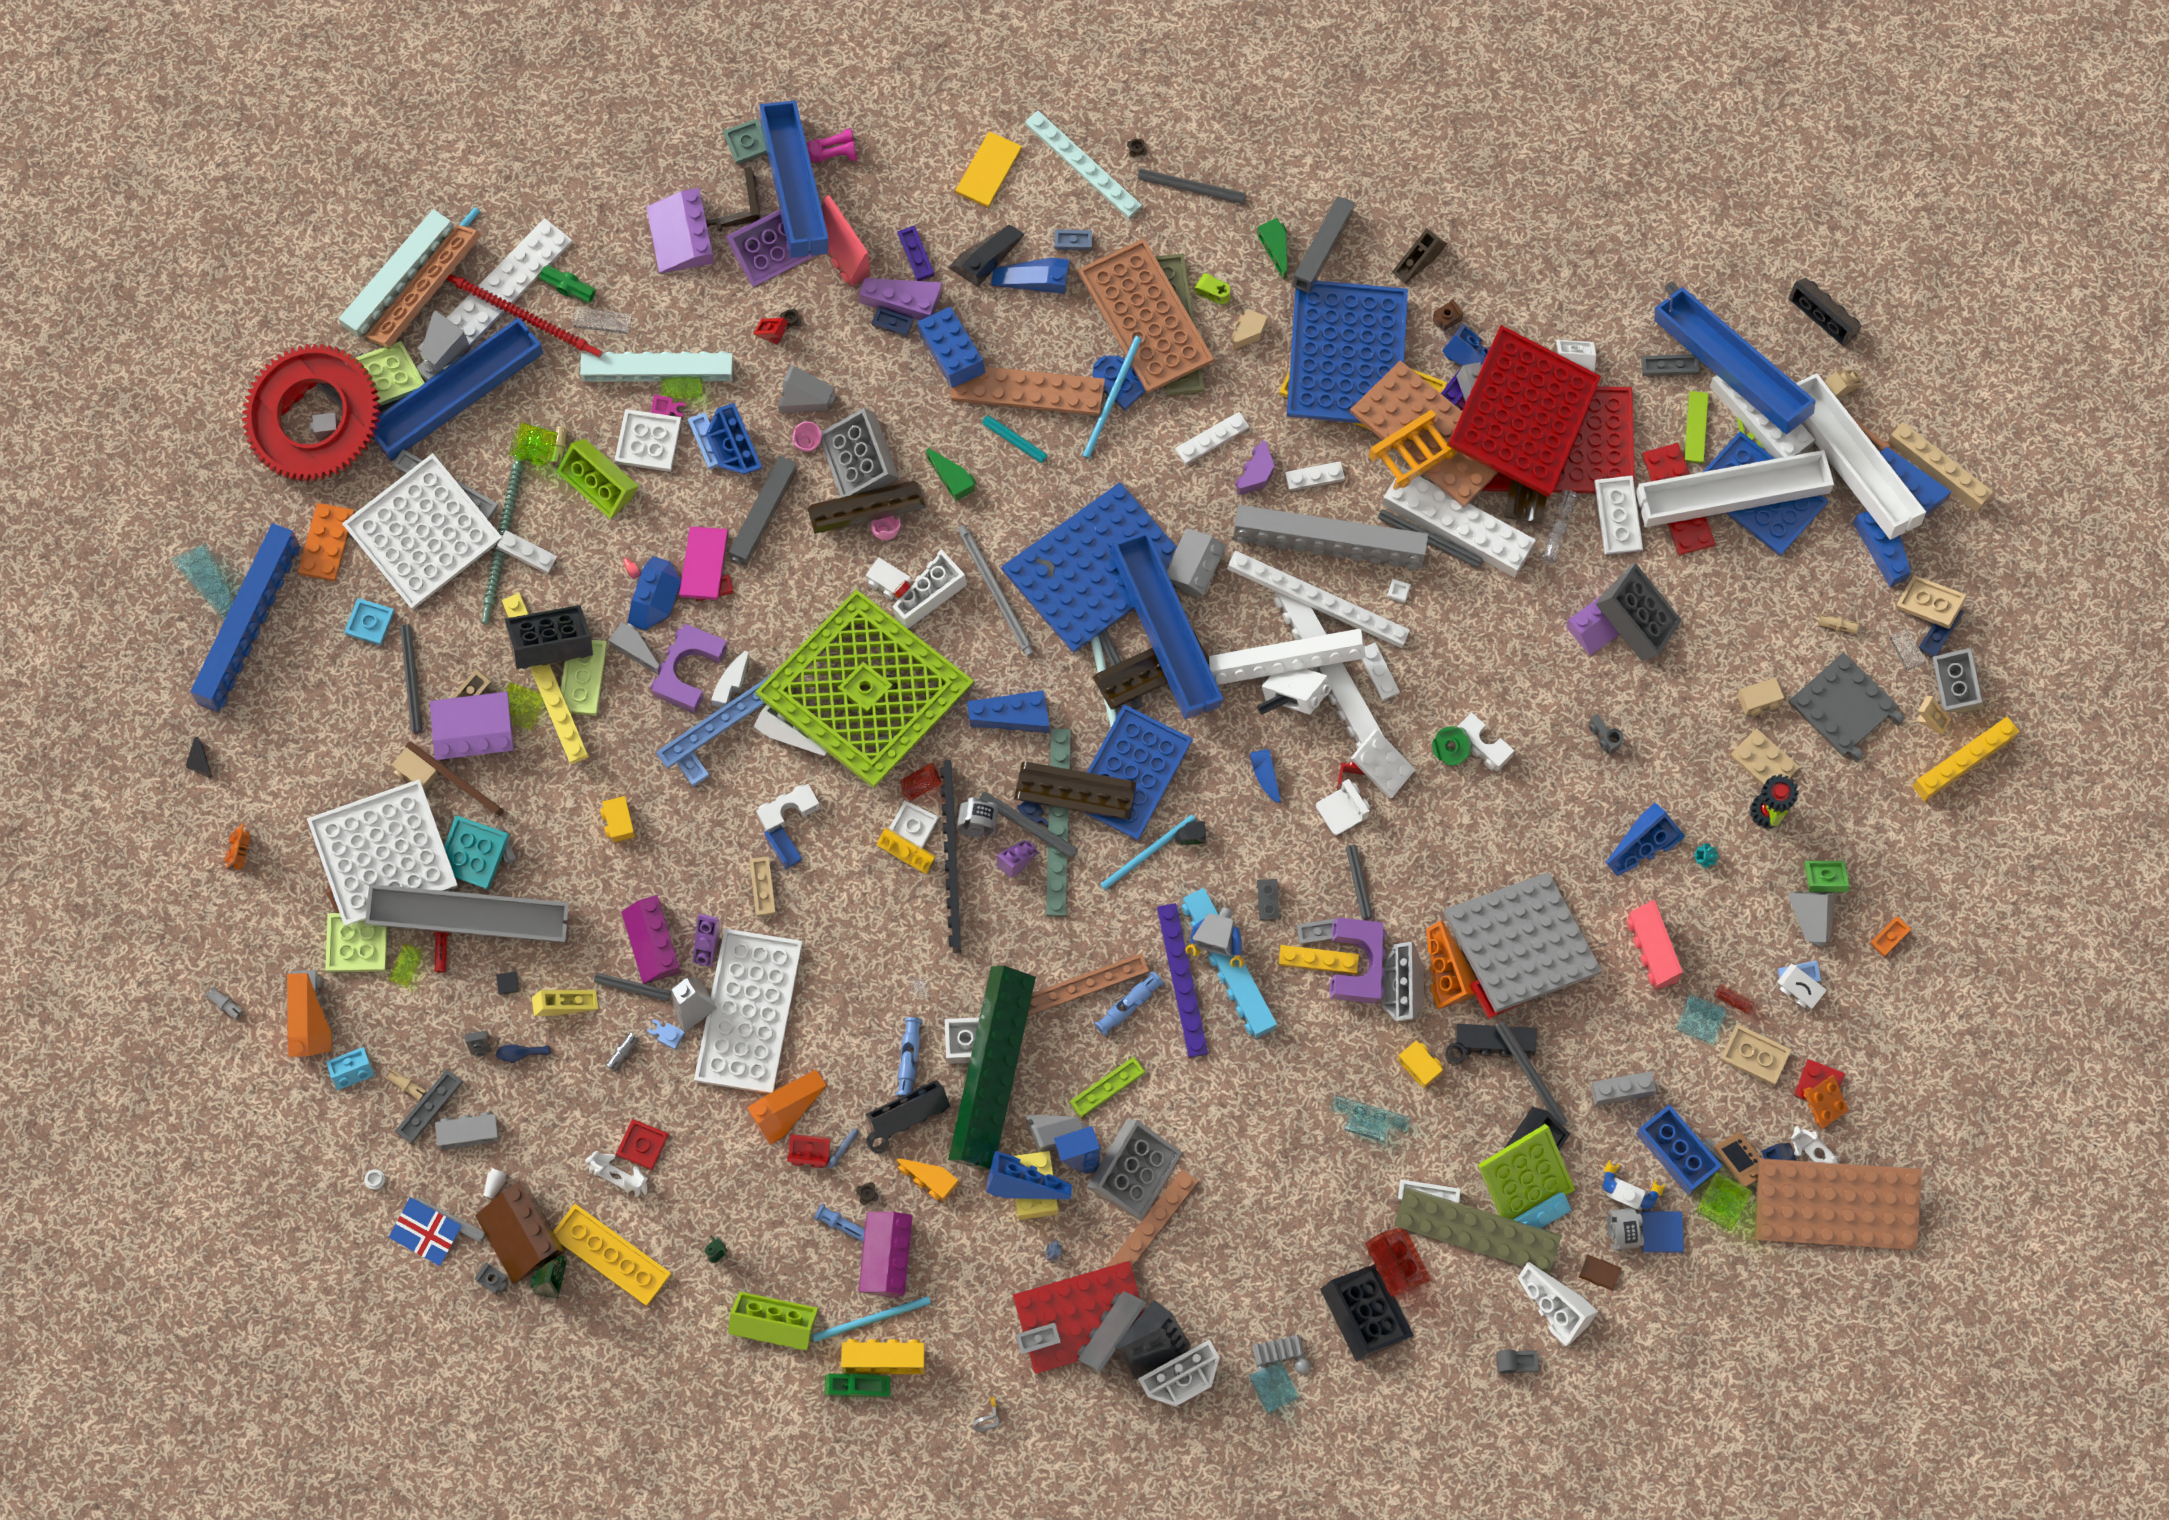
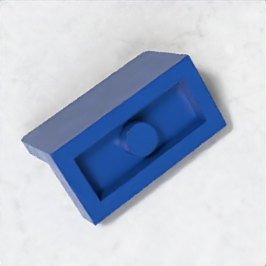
M782 827L772 833H769L768 830L764 832L765 839L785 870L802 861V857Z

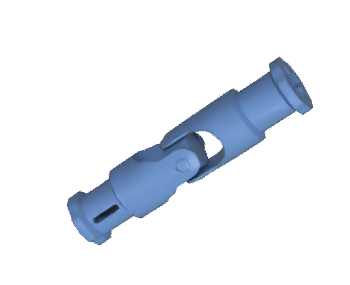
M1152 971L1143 983H1138L1130 991L1129 995L1123 997L1106 1012L1107 1015L1099 1022L1096 1021L1094 1023L1098 1031L1106 1037L1115 1025L1121 1024L1136 1010L1137 1006L1150 998L1154 990L1164 985L1161 978ZM1123 1004L1127 1011H1119L1120 1006Z
M915 1017L905 1018L906 1030L902 1038L901 1063L898 1072L899 1089L896 1092V1097L899 1098L912 1092L913 1082L916 1081L917 1071L915 1065L918 1060L921 1037L919 1036L922 1019ZM914 1047V1053H910L907 1049Z

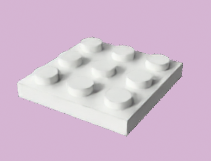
M625 409L614 460L615 464L671 472L682 421L681 417Z

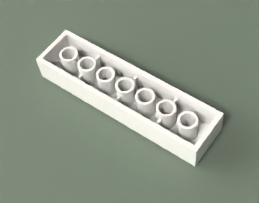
M1403 467L1400 470L1403 475L1409 472V470ZM1420 476L1411 480L1407 487L1403 489L1400 487L1396 491L1393 488L1395 480L1393 481L1383 498L1382 506L1435 535L1481 557L1483 561L1514 578L1517 576L1534 547L1536 541L1534 538L1469 503L1463 508L1441 488Z

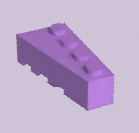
M865 278L859 292V300L861 304L874 308L881 307L920 321L935 314L942 294V283Z

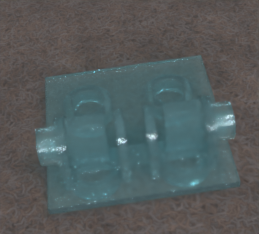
M1689 994L1676 1030L1713 1044L1727 1008Z
M1282 1361L1249 1375L1250 1383L1253 1384L1256 1390L1255 1393H1258V1399H1261L1264 1411L1266 1410L1267 1413L1300 1398Z

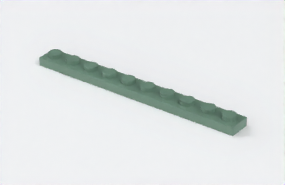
M1051 729L1050 766L1070 769L1071 729ZM1049 806L1048 831L1068 842V809ZM1048 844L1046 916L1066 917L1067 855Z

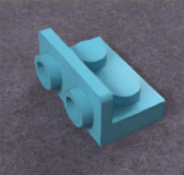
M364 1047L326 1061L331 1079L337 1090L374 1076Z

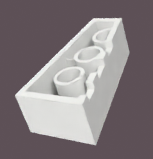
M942 549L937 553V557L926 566L927 569L921 576L919 575L914 580L915 583L893 605L896 619L907 629L967 586L965 574Z

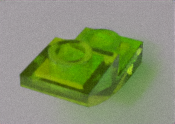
M679 377L662 379L661 396L670 398L683 397L685 399L702 397V378Z

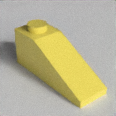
M540 990L532 997L534 1016H558L598 1010L596 990Z

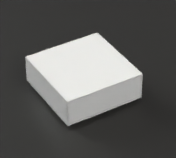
M1392 579L1387 598L1405 603L1411 584Z

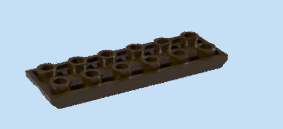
M1511 479L1504 518L1542 525L1547 496Z
M910 481L811 504L808 508V513L814 534L902 513L918 511L926 508L919 483Z
M1195 634V637L1200 645L1204 657L1209 665V656L1202 647L1198 637ZM1153 647L1093 676V680L1111 710L1168 684Z
M1025 761L1021 763L1014 800L1129 821L1137 783L1131 780Z

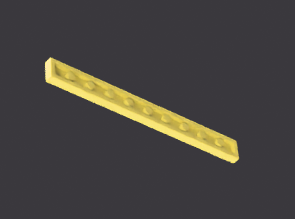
M520 593L502 600L509 618L529 614ZM550 663L530 667L570 764L572 765L588 758L589 755Z

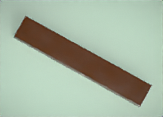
M411 741L407 743L405 747L498 816H501L504 812V809L439 761L435 760V758Z

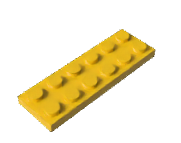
M575 1203L554 1229V1233L563 1247L646 1307H648L672 1275L671 1272Z

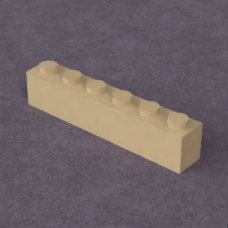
M1902 422L1891 434L1888 443L1895 450L1934 480L1952 491L1953 495L1976 513L1989 500L1993 493L1991 489L1907 424Z

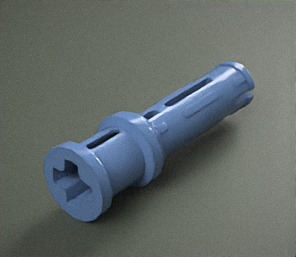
M821 1204L814 1220H820L828 1224L831 1229L836 1227L863 1242L865 1229L841 1217L840 1212H834L826 1208L825 1204Z

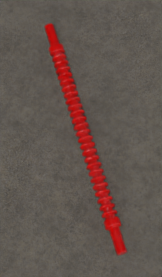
M452 274L446 278L447 281L455 284L457 288L463 289L464 292L468 290L469 294L477 295V298H481L482 301L486 300V303L490 302L491 305L495 304L496 308L499 307L500 310L504 309V312H508L509 315L513 314L514 317L522 318L523 322L531 323L532 326L540 328L541 331L549 332V335L554 334L555 338L563 339V342H567L568 345L572 344L578 350H585L598 358L602 356L603 351L587 344L586 340L579 339L574 334L570 335V332H566L565 329L561 330L556 325L552 326V323H547V320L538 319L537 315L529 314V311L525 312V309L520 310L519 306L511 305V302H507L506 299L502 300L497 295L493 296L492 292L484 291V288H480L478 285L475 286L470 281L466 282L465 278H458Z

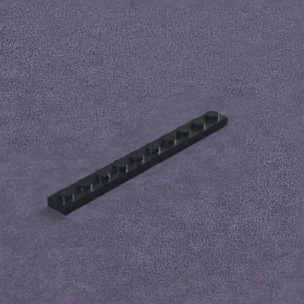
M944 760V767H940V778L945 781V785L941 786V797H945L946 804H942V816H946L947 823H943V834H947V841H944V853H948V860H945V872H949V879H946V891L950 890V897L947 898V909H951V916H947L948 928H952V935H948L949 947H953V953L961 952L952 763L951 760Z

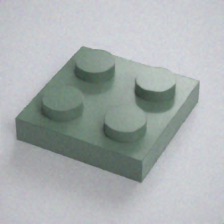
M758 119L723 131L736 165L767 154Z

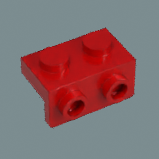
M791 1134L787 1162H791L794 1166H803V1164H811V1167L814 1168L827 1166L831 1138Z

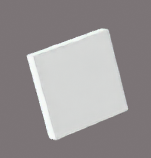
M904 800L889 829L924 848L939 817Z

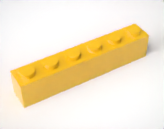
M2007 716L1921 776L1912 787L1924 802L2015 739L2020 731Z

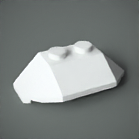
M1208 1340L1138 1378V1381L1148 1398L1176 1407L1212 1387L1220 1357L1211 1341Z

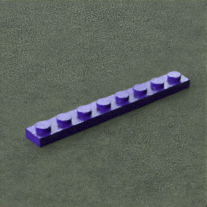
M1174 903L1158 906L1157 912L1188 1058L1208 1055L1177 905Z

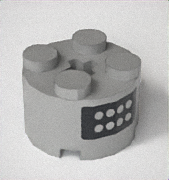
M974 797L968 798L967 802L960 805L957 830L961 828L962 834L971 837L982 838V834H988L987 837L995 835L998 805L994 802H980L979 799Z
M1634 1208L1608 1211L1611 1216H1607V1230L1609 1238L1612 1237L1614 1244H1611L1613 1251L1639 1248V1246L1644 1245V1237L1640 1233L1639 1227L1642 1226V1216L1640 1213L1637 1214Z

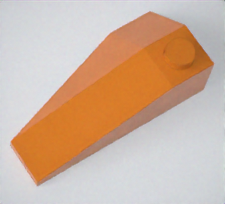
M1439 921L1426 928L1428 953L1431 954L1432 965L1429 966L1433 978L1431 992L1437 1009L1461 1003L1475 997L1470 987V984L1476 981L1475 975L1445 923Z
M308 973L287 974V1039L289 1057L312 1056L332 1051L331 1028L327 1024L324 1011L320 1007Z
M815 1069L748 1106L747 1109L771 1145L789 1133L791 1128L827 1085Z

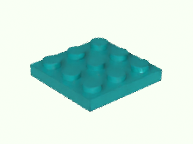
M456 815L444 845L454 877L489 890L510 834Z

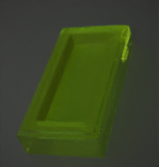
M404 943L390 974L389 981L408 987L423 950Z

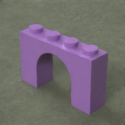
M684 623L682 629H678L675 636V644L669 647L667 652L668 658L666 662H662L659 668L660 674L657 679L653 680L651 689L654 697L696 713L704 697L703 692L681 682L675 676L676 666L681 659L689 655H700L720 663L728 645L726 640Z
M1339 917L1333 921L1332 942L1349 943L1359 946L1368 957L1369 968L1366 975L1360 977L1335 974L1330 979L1329 999L1377 1003L1383 997L1384 987L1381 986V979L1384 977L1382 960L1385 957L1383 941L1385 940L1386 930L1383 929L1382 922Z

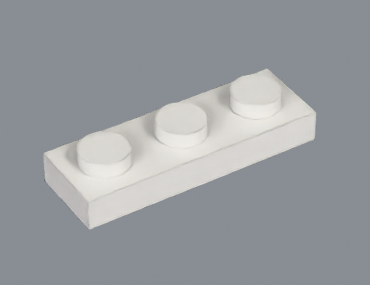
M1341 461L1285 472L1289 492L1345 480Z
M505 530L496 547L500 551L546 574L549 573L557 558L556 555Z
M1376 643L1365 646L1366 658L1361 660L1381 701L1399 695L1400 691Z
M1400 1180L1397 1201H1402L1405 1188L1409 1187L1459 1203L1461 1190L1459 1188Z

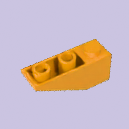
M897 1159L898 1170L905 1176L911 1175L914 1178L913 1182L921 1189L923 1187L930 1191L928 1194L936 1201L940 1199L944 1202L959 1185L958 1179L943 1167Z

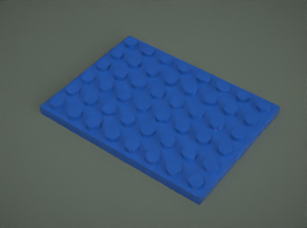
M1316 281L1310 293L1295 288L1286 417L1361 423L1350 413V409L1399 361L1404 363L1408 289Z
M1119 482L1001 566V570L1071 652L1075 653L1135 609L1110 553L1113 542L1148 531L1165 570L1177 547ZM1035 558L1049 560L1055 565L1053 578L1048 575V568L1045 565H1040Z

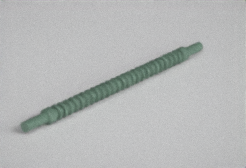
M521 446L517 448L515 462L511 466L512 472L510 476L512 477L509 478L511 482L508 483L510 487L507 488L509 492L506 493L508 497H505L506 502H504L505 507H503L501 527L498 529L500 531L498 533L503 536L505 530L510 532L508 528L511 527L510 523L512 522L511 518L513 517L512 513L514 512L517 488H519L518 483L521 481L519 478L522 476L520 473L523 472L522 461L525 448ZM496 547L494 548L496 552L493 553L495 557L492 558L494 562L491 563L493 567L490 568L492 572L489 573L491 577L488 578L490 582L487 583V593H485L486 597L483 600V605L485 606L481 623L485 625L489 624L491 610L495 606L496 600L494 598L497 597L495 593L498 592L496 588L499 587L497 583L500 582L498 578L501 577L499 573L502 572L500 568L503 567L501 563L504 562L502 558L505 557L504 552Z

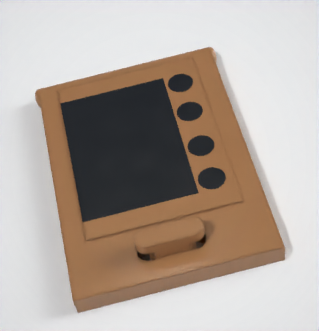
M1741 1132L1713 1146V1149L1744 1188L1758 1181L1759 1158L1761 1157Z

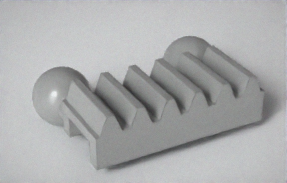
M1300 1335L1271 1340L1270 1342H1263L1252 1346L1257 1366L1255 1378L1261 1384H1265L1271 1379L1270 1370L1265 1368L1267 1364L1297 1358L1295 1362L1297 1373L1304 1375L1311 1369L1310 1362L1304 1357Z

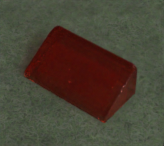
M933 762L900 780L902 794L909 801L942 784Z
M1719 984L1714 993V996L1746 1014L1750 1013L1755 1004L1754 1001L1723 984Z

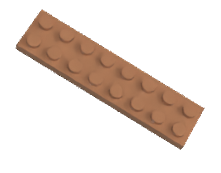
M457 224L365 337L370 342L387 348L394 345L400 334L408 328L409 323L419 315L423 306L431 300L436 290L443 285L445 279L454 272L455 267L466 257L468 251L477 244L481 234L477 230Z
M984 366V374L952 388L951 400L1100 416L1105 379Z

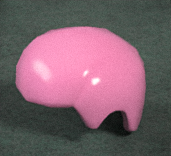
M802 422L794 430L792 436L793 444L802 452H811L819 446L822 432L815 423Z
M893 516L871 522V530L874 536L884 541L894 539L900 531V518L895 519Z

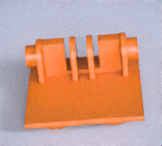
M245 823L235 828V831L230 834L229 843L231 848L230 851L227 850L224 862H227L226 868L234 865V869L241 870V867H244L246 858L244 856L247 853L241 850H248L251 836H249L250 832L243 831Z
M1831 1075L1813 1089L1811 1087L1804 1089L1803 1096L1810 1103L1808 1104V1107L1812 1108L1810 1112L1815 1118V1123L1821 1129H1824L1849 1111L1834 1075Z

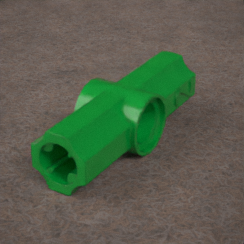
M549 265L544 266L541 270L539 280L556 288L560 294L566 297L573 296L587 304L593 300L596 289L581 282L574 274L570 272L563 273Z

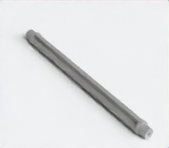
M966 525L960 526L958 528L961 534L960 537L971 553L974 562L1013 631L1021 650L1025 652L1027 657L1034 654L1032 644L1029 642L981 551L978 549L970 530L967 529Z

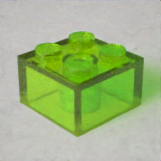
M521 422L513 434L508 455L513 456L516 460L531 461L532 464L537 466L546 465L554 453L558 433Z
M1716 1172L1695 1212L1731 1231L1753 1191Z

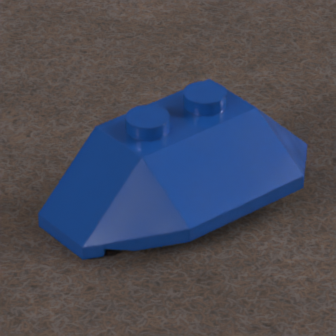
M735 403L717 408L706 432V437L719 468L743 475L762 469V465Z
M652 556L645 564L631 600L627 624L629 623L636 628L647 630L670 616L681 586V579L671 561Z

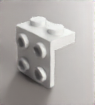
M1349 779L1342 782L1340 790L1316 803V809L1335 836L1364 821L1369 816L1370 806L1365 799L1362 800L1357 785L1355 783L1352 784Z

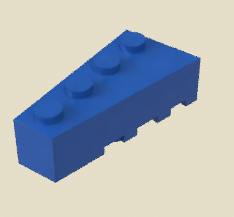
M1868 511L1858 514L1853 524L1888 585L1892 587L1907 580L1911 570L1901 536L1899 535L1890 540Z
M1044 690L967 701L970 727L1023 730L1026 732L1035 731L1050 734Z

